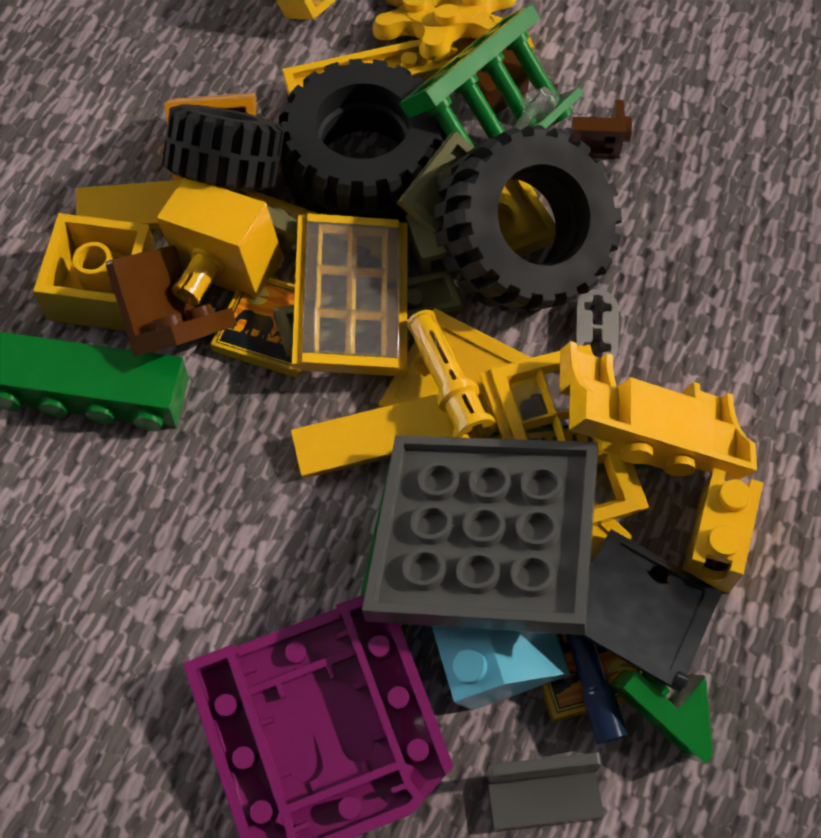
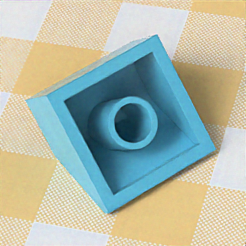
M432 626L453 701L471 710L482 708L571 675L558 634Z

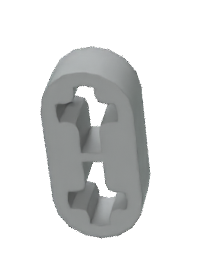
M592 289L588 293L582 294L578 300L574 317V342L577 343V346L589 344L591 346L592 339H599V350L603 353L602 356L606 353L613 355L614 365L618 352V303L609 292L601 289ZM593 305L600 306V312L603 313L600 325L593 324V312L590 311Z

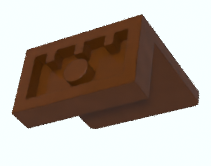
M174 245L106 262L107 272L134 356L177 346L237 326L232 307L213 312L211 303L194 308L190 304L191 297L186 304L174 295L172 287L183 274L178 252Z

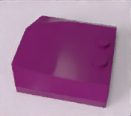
M365 594L337 604L336 609L239 646L232 644L183 663L239 838H354L413 814L454 767L400 624L365 622L362 613Z

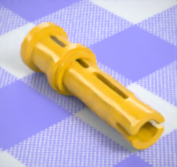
M432 310L416 312L407 320V328L411 332L439 390L437 404L442 412L448 414L455 428L453 437H490L497 425L494 417L485 412L478 398L480 390L477 383L469 378H465L436 320L435 313Z

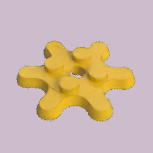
M385 0L387 4L396 6L398 9L376 16L372 33L375 38L380 40H393L401 36H415L421 39L419 52L423 58L427 60H440L450 54V47L456 40L463 38L478 39L502 19V17L492 13L514 6L517 0Z

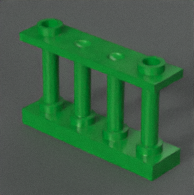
M531 3L502 18L399 104L408 118L425 111L429 117L434 115L447 137L449 134L457 131L475 148L449 106L452 103L449 95L454 91L456 94H462L489 140L504 132V128L476 84L479 80L476 72L480 69L482 72H488L518 122L519 130L529 125H540L546 129L550 124L554 125L564 120L573 112L570 106L583 95L580 87L558 95L527 42V39L530 37L527 30L540 20ZM505 48L507 51H513L544 104L534 114L502 62L505 58L502 51Z

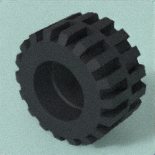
M178 105L169 109L162 165L177 176L200 183L244 190L266 189L276 185L285 130L272 120L247 113L201 105Z

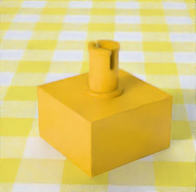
M183 178L157 216L168 245H174L177 249L183 269V274L177 283L173 285L172 292L186 304L189 298L192 297L190 304L197 306L210 283L236 292L238 289L258 297L269 277L272 278L284 259L266 202L215 185Z

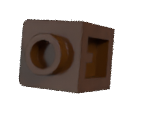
M614 100L611 118L595 116L573 117L568 142L572 143L580 139L590 147L591 151L588 155L591 158H620L623 142H630L632 135V117L625 116L624 100Z

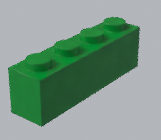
M0 332L1 409L18 411L21 406L37 408L42 413L57 418L66 417L68 413L85 415L91 421L99 424H113L115 420L133 422L135 426L147 431H159L162 427L177 428L189 382V375L183 357L155 353L134 356L133 351L127 349Z

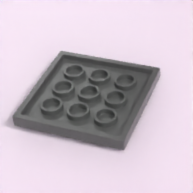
M395 435L362 607L365 622L586 635L598 460L597 442Z

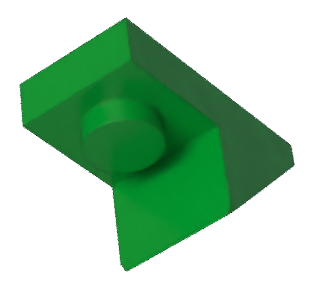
M623 669L610 684L612 688L685 756L691 760L706 764L713 756L705 675L689 674L687 686L680 693L674 691L667 699L666 696L670 690L665 684L644 672L640 674L638 671Z

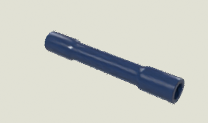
M566 634L583 689V701L596 743L603 744L628 736L614 689L608 682L597 645L581 635Z

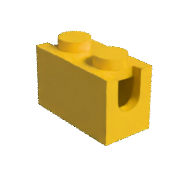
M713 468L701 490L682 569L718 590L730 593L744 575L764 482L751 479L747 485L737 479L725 481L726 471ZM706 558L726 563L724 571H716L705 567Z

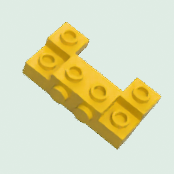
M572 341L560 349L559 393L570 396L569 430L602 440L603 452L620 456L628 463L647 464L664 469L667 474L672 476H688L693 474L696 469L711 473L713 468L726 471V478L740 480L757 471L756 443L750 440L739 426L734 409L733 394L726 393L722 397H718L701 391L700 384L696 382L684 388L683 394L632 377L617 386L614 378L613 355L606 353L599 358L578 351L577 343Z

